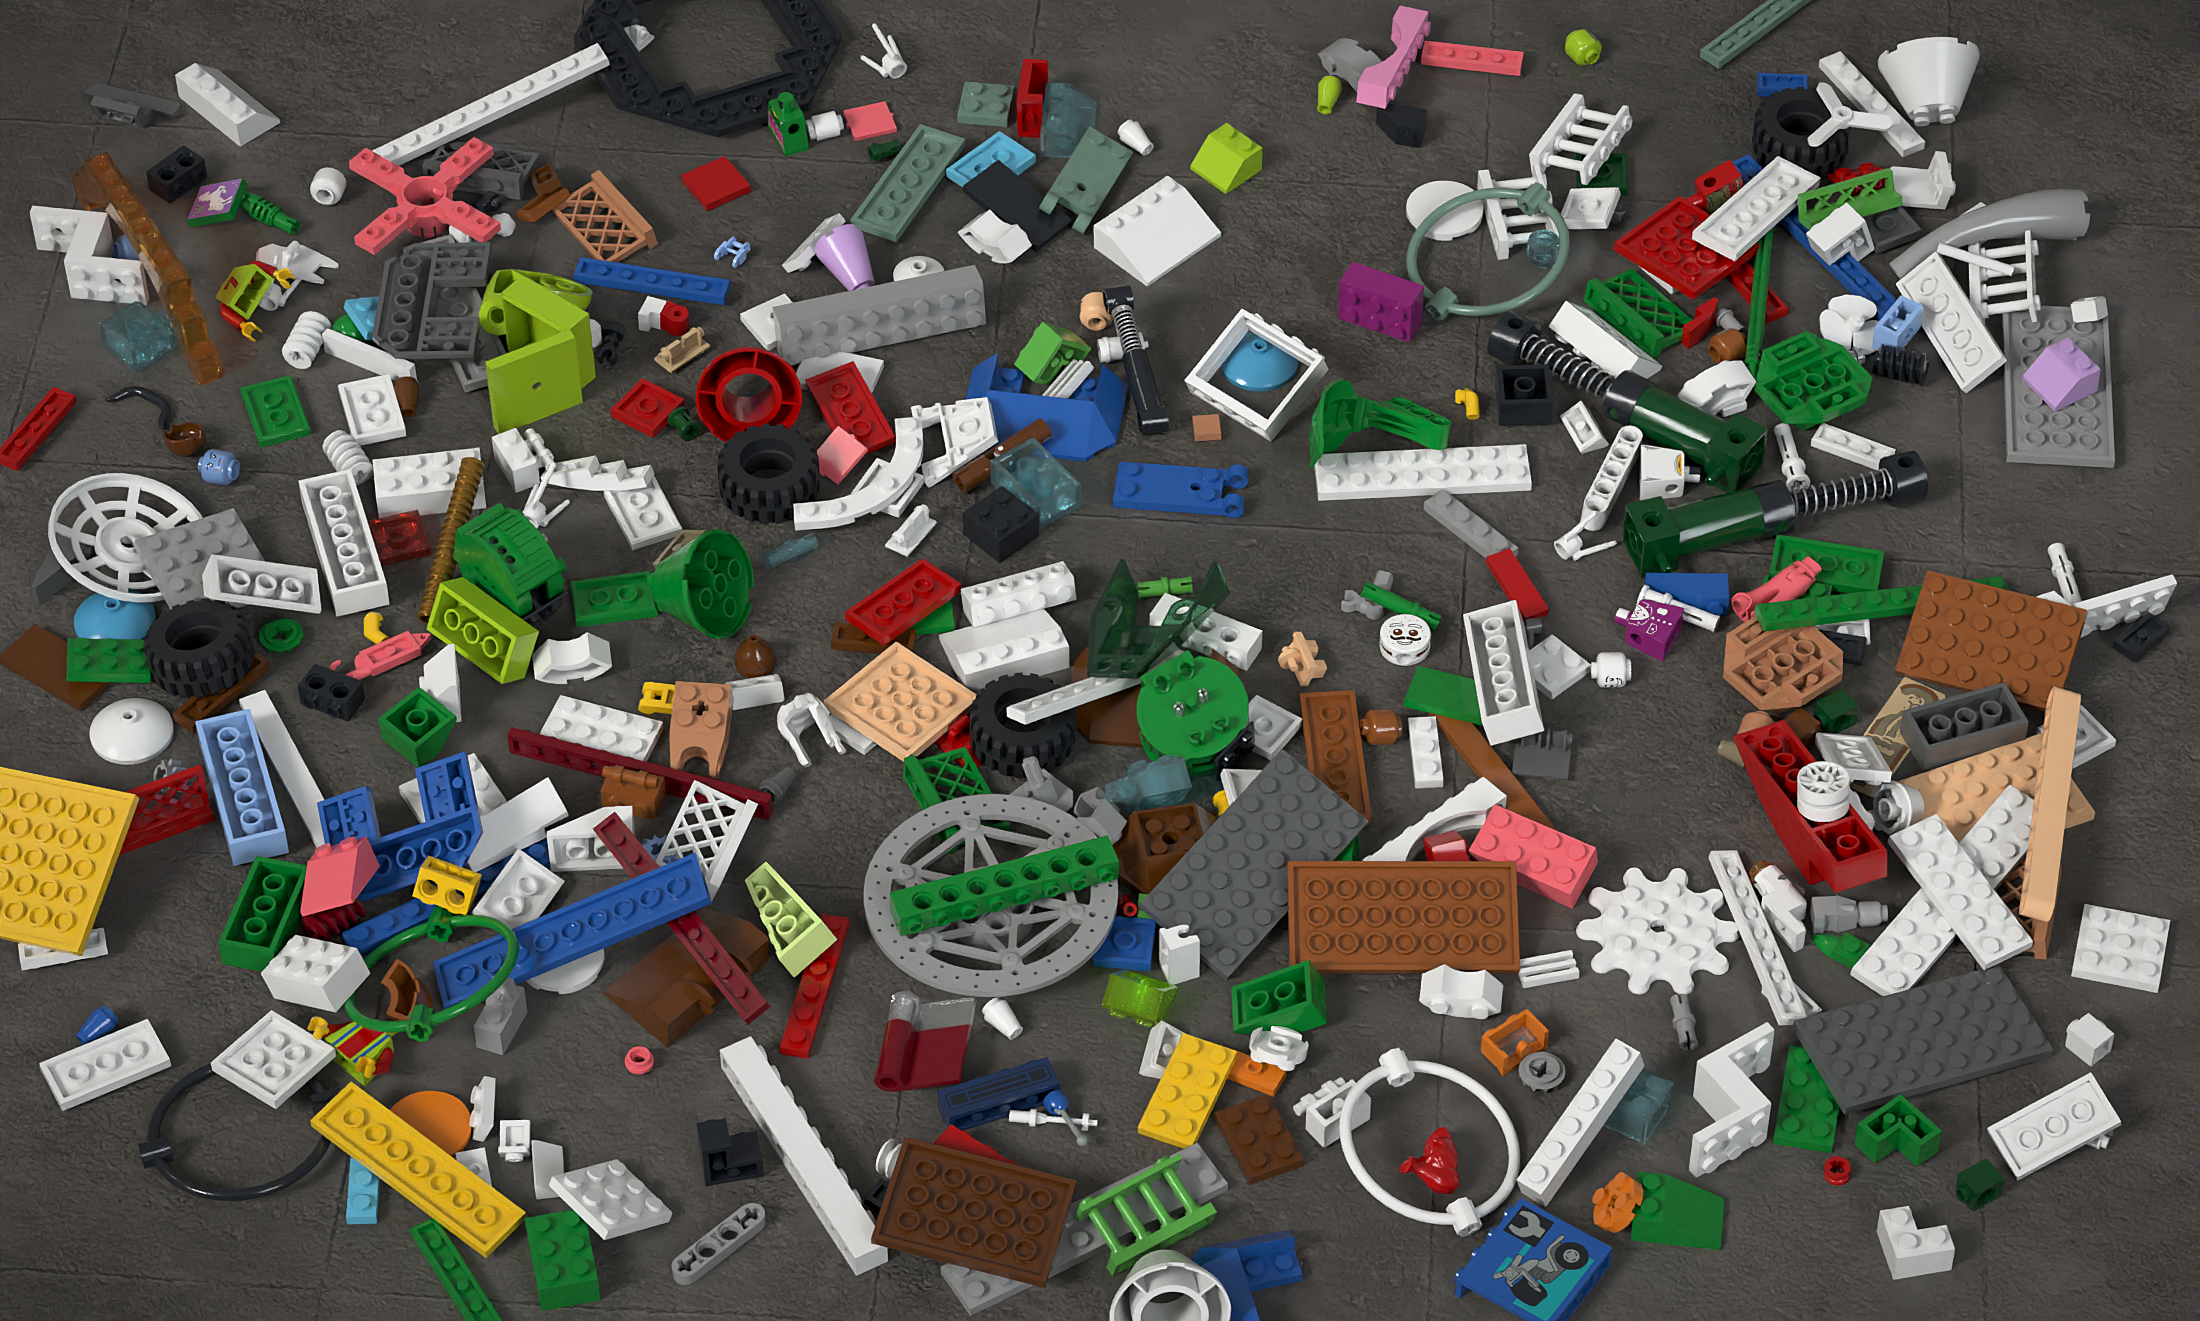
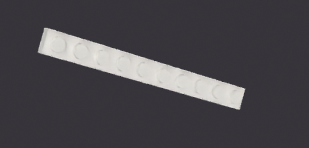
M596 43L372 151L400 166L609 66L608 58L599 44Z

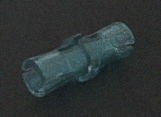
M811 532L799 539L783 542L784 545L763 553V559L768 568L772 569L789 560L793 562L798 559V556L819 547L818 541Z

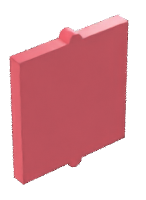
M885 101L843 110V115L847 122L846 128L850 129L854 141L897 132V127L893 120L894 114L890 113Z
M838 426L817 450L820 474L823 477L827 476L839 485L868 449L857 441V437L854 434L849 435Z

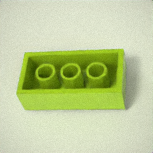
M464 577L440 583L426 628L447 645L454 644L455 650L501 684L525 678L539 634L538 630Z

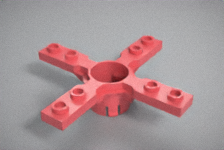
M473 137L440 165V171L433 177L420 176L416 178L409 177L404 173V168L368 148L363 149L349 161V168L397 197L398 206L388 208L354 237L355 245L375 255L406 228L413 235L421 237L420 228H423L424 238L434 237L433 227L436 226V233L439 235L446 231L450 225L479 242L489 241L501 230L500 222L463 201H452V192L464 179L494 155L493 147ZM419 199H421V206L418 203Z

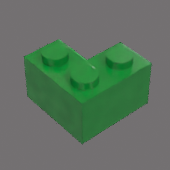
M1900 1094L1858 1123L1854 1145L1874 1163H1877L1897 1149L1918 1167L1938 1153L1942 1130Z

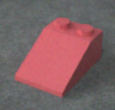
M367 836L358 839L349 837L341 841L340 844L331 846L330 843H327L315 849V853L307 863L300 910L302 916L347 905L355 901L380 867Z

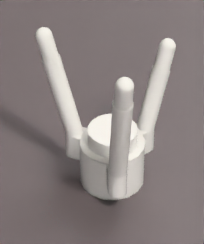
M873 23L872 27L888 54L882 59L883 67L864 55L861 56V60L879 71L884 78L888 75L893 79L899 78L906 72L907 65L903 61L892 36L888 35V44L877 24Z
M278 255L274 257L272 264L274 267H278ZM296 278L291 284V288L287 289L283 295L281 288L274 284L273 280L259 302V306L270 311L277 309L278 305L283 307L286 299L302 279Z
M555 462L551 463L540 486L538 484L534 485L523 510L524 516L536 528L539 525L546 527L553 517L570 504L569 500H565L546 515V507L539 502L556 467Z
M1597 511L1590 513L1570 532L1554 542L1555 550L1561 558L1567 560L1572 557L1576 561L1582 556L1617 545L1616 541H1611L1580 550L1583 543L1577 534L1597 515Z

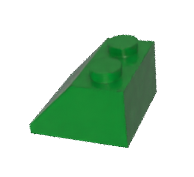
M418 687L378 718L382 740L418 768L424 766L440 753L457 717L422 688Z

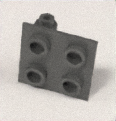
M1548 728L1547 733L1539 732L1517 738L1512 774L1568 780L1573 734L1567 733V730H1553V734H1550L1551 729Z

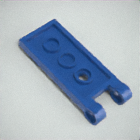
M1119 462L1113 496V508L1222 515L1238 518L1243 514L1245 500L1238 494H1228L1222 498L1224 486H1230L1235 489L1246 487L1249 470L1245 466L1238 464L1230 466L1229 469Z

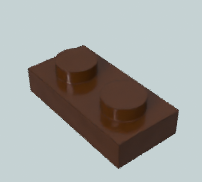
M552 162L530 173L538 197L543 194L544 196L551 195L562 186Z

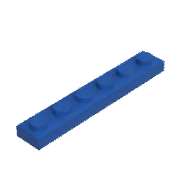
M580 257L573 275L574 281L578 283L719 305L725 304L731 288L730 280L584 257Z

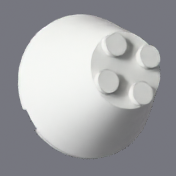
M1952 37L1922 38L1898 44L1897 50L1891 53L1888 50L1883 52L1878 59V68L1909 118L1914 120L1916 126H1927L1930 122L1939 121L1943 124H1949L1955 121V116L1960 111L1978 64L1980 53L1979 48L1970 41L1965 45L1958 43V39Z

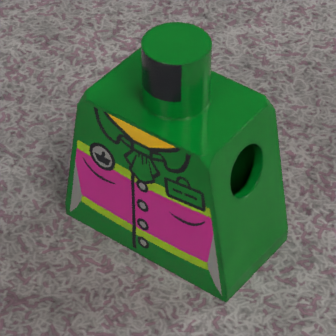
M781 93L778 98L768 102V127L786 157L807 151L809 146L804 114L791 93Z

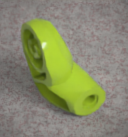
M517 269L497 270L486 287L479 311V319L486 332L497 336L506 334L501 298L502 291L522 275L584 311L591 302L593 292L590 288L576 281L548 273Z

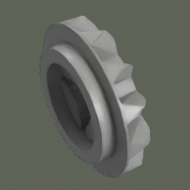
M1535 1052L1527 1055L1521 1061L1519 1077L1522 1079L1523 1086H1530L1533 1092L1536 1089H1541L1546 1093L1551 1088L1557 1090L1559 1084L1564 1082L1565 1066L1557 1056L1551 1053ZM1546 1067V1074L1538 1078L1537 1073H1540Z

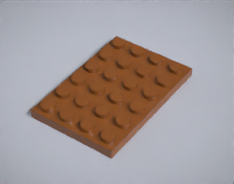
M1927 570L1895 672L1898 675L1965 692L2005 682L2018 705L2045 712L2052 687L2065 688L2088 612L2086 609Z

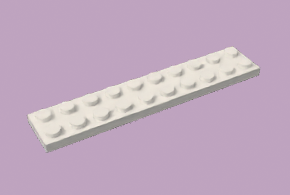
M2011 785L2004 790L1959 843L1995 891L2026 856L2034 800ZM1921 887L1855 964L1850 975L1882 996L1912 989L1958 935Z

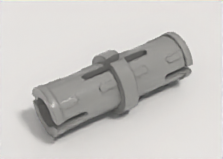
M1678 994L1670 998L1674 1014L1672 1020L1673 1027L1678 1032L1680 1048L1688 1051L1686 1042L1689 1041L1690 1049L1694 1050L1698 1046V1040L1694 1030L1696 1021L1690 1011L1689 998L1686 994H1680L1682 1001L1680 1004Z

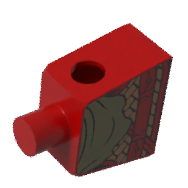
M1728 160L1696 178L1694 181L1696 194L1685 199L1712 215L1743 187L1742 175L1733 162Z

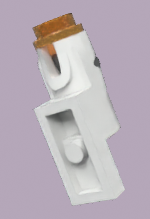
M1765 860L1756 863L1750 869L1749 877L1751 878V883L1762 896L1761 908L1768 924L1793 952L1804 948L1806 929L1801 920L1805 918L1807 906L1804 899L1805 890L1778 869L1776 865L1767 863Z

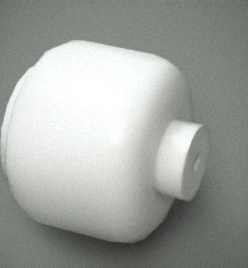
M502 213L492 217L500 222L501 230L497 233L498 235L506 237L513 233L516 223L510 215Z

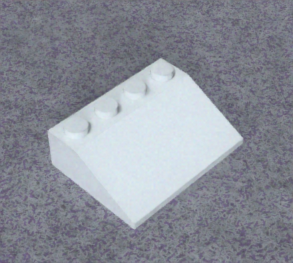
M1166 176L1094 225V248L1147 287L1221 237L1219 229L1186 188L1169 176Z
M1044 609L975 628L969 626L939 635V640L959 683L975 694L980 689L985 688V685L990 681H998L1000 676L1006 674L1009 677L1014 676V673L1023 672V675L1033 673L1042 676L1069 668V645L1060 626Z

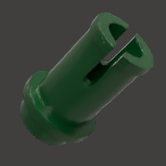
M896 138L879 144L873 142L867 149L870 160L879 162L882 158L898 155L902 150L901 148L897 149L898 146H901L899 140Z

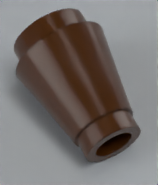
M409 376L397 379L394 385L395 395L403 417H412L416 414L420 390L417 380Z

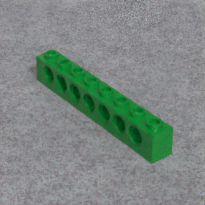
M1108 835L889 892L890 911L900 936L910 933L915 934L925 929L945 926L948 923L963 919H972L978 915L998 912L1008 907L1028 904L1031 901L1054 897L1073 890H1081L1091 885L1108 883L1119 878V860Z

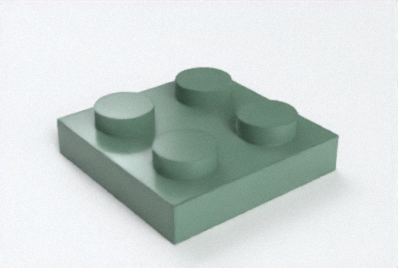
M965 81L957 114V123L1007 127L1014 97V86Z

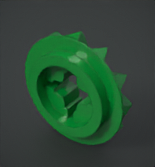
M279 618L265 624L260 631L259 639L262 648H267L269 653L277 651L280 655L286 650L292 653L293 648L300 647L301 640L304 639L303 629L299 623L291 619ZM277 633H279V635H282L283 637H286V640H281L280 638H277Z

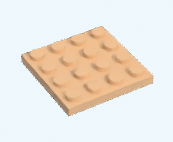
M895 642L824 700V706L831 714L904 762L905 757L912 755L917 757L947 732L953 723L963 715L971 712L972 701L976 699V694L898 642Z

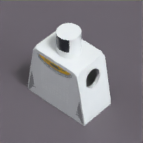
M1641 445L1639 463L1640 500L1662 496L1663 499L1681 497L1683 495L1684 482L1699 483L1700 467L1684 466V453L1682 451Z

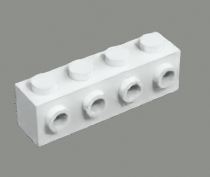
M1064 561L961 589L963 611L974 628L1077 600L1074 576Z

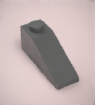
M57 533L56 542L64 557L71 565L79 563L73 552L71 539ZM79 542L86 560L94 558V546ZM51 547L31 585L34 604L39 606L74 580L58 562Z

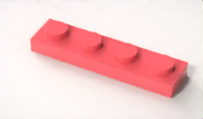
M1425 41L1421 65L1520 76L1524 52Z

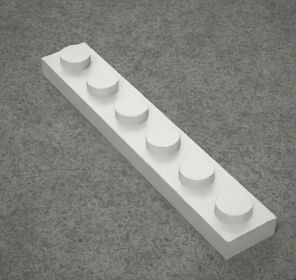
M1841 51L1819 59V68L1860 112L1887 115L1892 118V128L1888 131L1879 132L1902 157L1924 149L1925 141Z

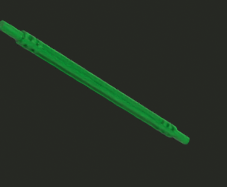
M1773 228L1757 241L1759 249H1757L1755 254L1745 366L1755 381L1762 355Z

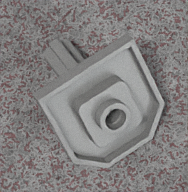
M1035 756L1023 759L1022 766L1028 781L1010 795L1042 801L1071 814L1073 812V791L1046 770H1041Z

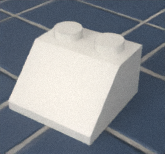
M449 644L424 664V676L419 677L420 688L456 715V722H461L460 683L455 645Z

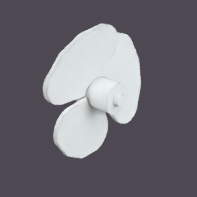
M1843 295L1831 299L1828 309L1824 310L1819 317L1820 331L1824 339L1841 344L1847 351H1850L1853 337V347H1857V349L1862 348L1865 356L1876 352L1877 350L1872 348L1875 326L1879 321L1870 320L1865 322L1875 316L1877 312L1876 305L1872 301L1855 295Z

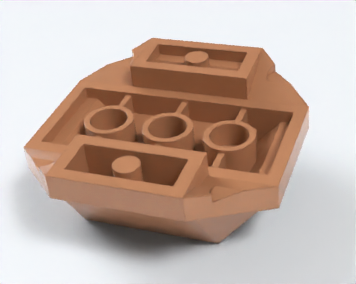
M1754 616L1726 634L1723 678L1759 710H1770L1779 715L1792 707H1801L1842 681L1843 651L1814 626L1763 631L1757 617Z

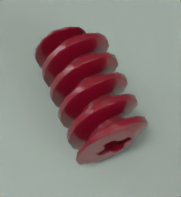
M356 898L353 903L306 915L301 919V925L306 937L331 942L329 933L338 937L340 935L338 926L343 930H348L347 920L352 924H356L358 922L356 914L364 918L366 917V911L361 902Z

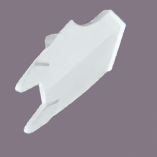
M292 241L288 247L269 244L259 248L256 253L257 261L269 265L273 264L274 257L278 255V271L287 268L295 278L313 283H324L321 277L314 274L320 266L328 268L339 267V264L332 259L300 245L297 241Z

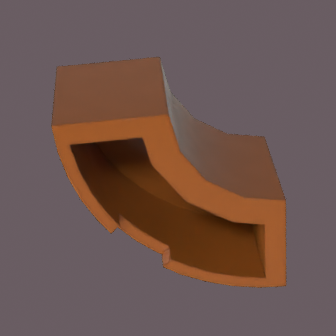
M396 959L381 983L391 994V1002L386 1015L392 1021L408 1020L414 1006L424 1004L426 1007L433 1008V1002L429 990L404 962Z

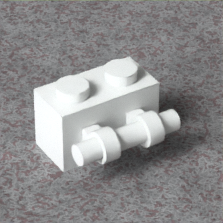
M516 428L492 437L494 459L515 493L531 488L535 484L539 485L538 468L545 467L548 470L551 463L554 462V456L549 449L544 447V440L541 435L532 428L525 431L524 435L527 438L525 441ZM533 451L536 452V454H537L536 456H533V454H532Z
M1341 1077L1333 1082L1329 1080L1321 1086L1320 1090L1314 1094H1306L1300 1099L1301 1102L1293 1106L1298 1116L1306 1112V1130L1323 1148L1340 1138L1339 1123L1341 1110L1348 1093L1356 1084L1353 1079L1347 1083ZM1366 1092L1360 1096L1353 1110L1351 1131L1370 1119L1371 1098Z

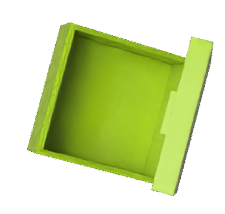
M523 275L502 291L501 298L508 353L485 362L493 426L498 434L514 428H520L583 403L581 389L596 378L589 313ZM540 382L537 388H532L535 383Z

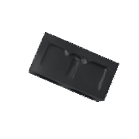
M183 145L147 170L146 175L149 190L171 204L207 178L204 158Z
M318 664L312 666L298 685L300 703L302 705L349 722L365 700L361 680Z

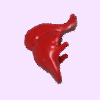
M1446 1127L1438 1128L1426 1140L1424 1156L1421 1155L1420 1158L1410 1156L1399 1166L1400 1173L1408 1174L1409 1172H1414L1427 1187L1441 1195L1455 1193L1460 1185V1178L1457 1172L1458 1154L1449 1130Z

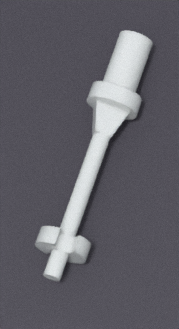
M1031 1109L1030 1111L1010 1110L1009 1122L1029 1123V1126L1032 1127L1046 1122L1066 1123L1063 1117L1047 1116L1037 1112V1109ZM1083 1113L1082 1119L1071 1118L1074 1124L1082 1125V1131H1088L1089 1125L1097 1126L1098 1120L1089 1119V1113Z

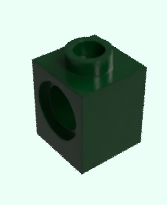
M1841 688L1815 701L1813 717L1821 722L1820 729L1825 733L1837 734L1856 724L1859 706Z
M1986 1158L1958 1173L1955 1193L1962 1203H1966L1972 1211H1975L2002 1196L2005 1179Z

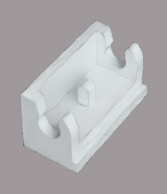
M1188 925L1159 929V965L1170 986L1199 977L1200 940L1198 936L1193 935L1187 938H1180L1178 936L1189 931Z

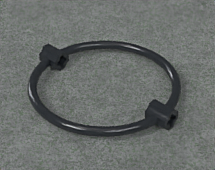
M210 1063L186 1075L167 1091L151 1116L147 1135L148 1141L138 1144L144 1168L156 1166L165 1179L182 1191L216 1201H243L276 1193L303 1178L323 1158L331 1141L321 1135L313 1152L298 1167L274 1181L259 1186L243 1189H216L196 1184L182 1177L167 1163L174 1160L167 1136L159 1138L160 1127L167 1110L177 1097L197 1082L217 1074L212 1071ZM315 1075L306 1082L315 1092V1094L309 1095L314 1115L318 1114L340 1092L339 1087L327 1090Z

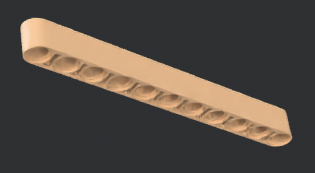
M2055 686L2052 687L2046 704L2019 908L2020 915L2046 923L2049 922L2052 916L2056 899L2081 694Z

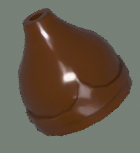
M753 634L738 646L734 663L740 675L746 678H755L770 675L775 669L776 657L772 646L766 640Z

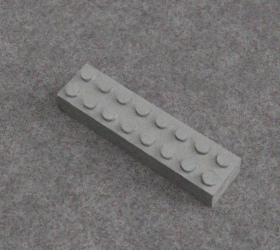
M975 265L772 307L777 350L779 355L790 365L800 364L803 359L823 358L828 354L836 352L852 353L986 324L983 281Z

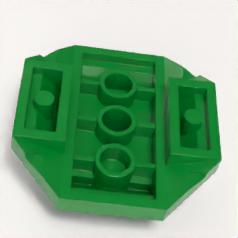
M1805 331L1762 351L1754 391L1784 424H1793L1802 431H1806L1865 405L1870 393L1873 377L1843 345L1831 340L1817 338V335Z

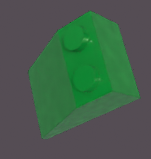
M1310 960L1231 987L1233 1029L1236 1034H1252L1254 1030L1263 1027L1262 1032L1270 1031L1271 1026L1286 1027L1301 1033L1327 1024L1324 979Z
M1637 1171L1636 1181L1641 1183L1643 1187V1198L1641 1205L1635 1204L1633 1208L1635 1216L1632 1220L1631 1241L1720 1250L1725 1198L1667 1174Z

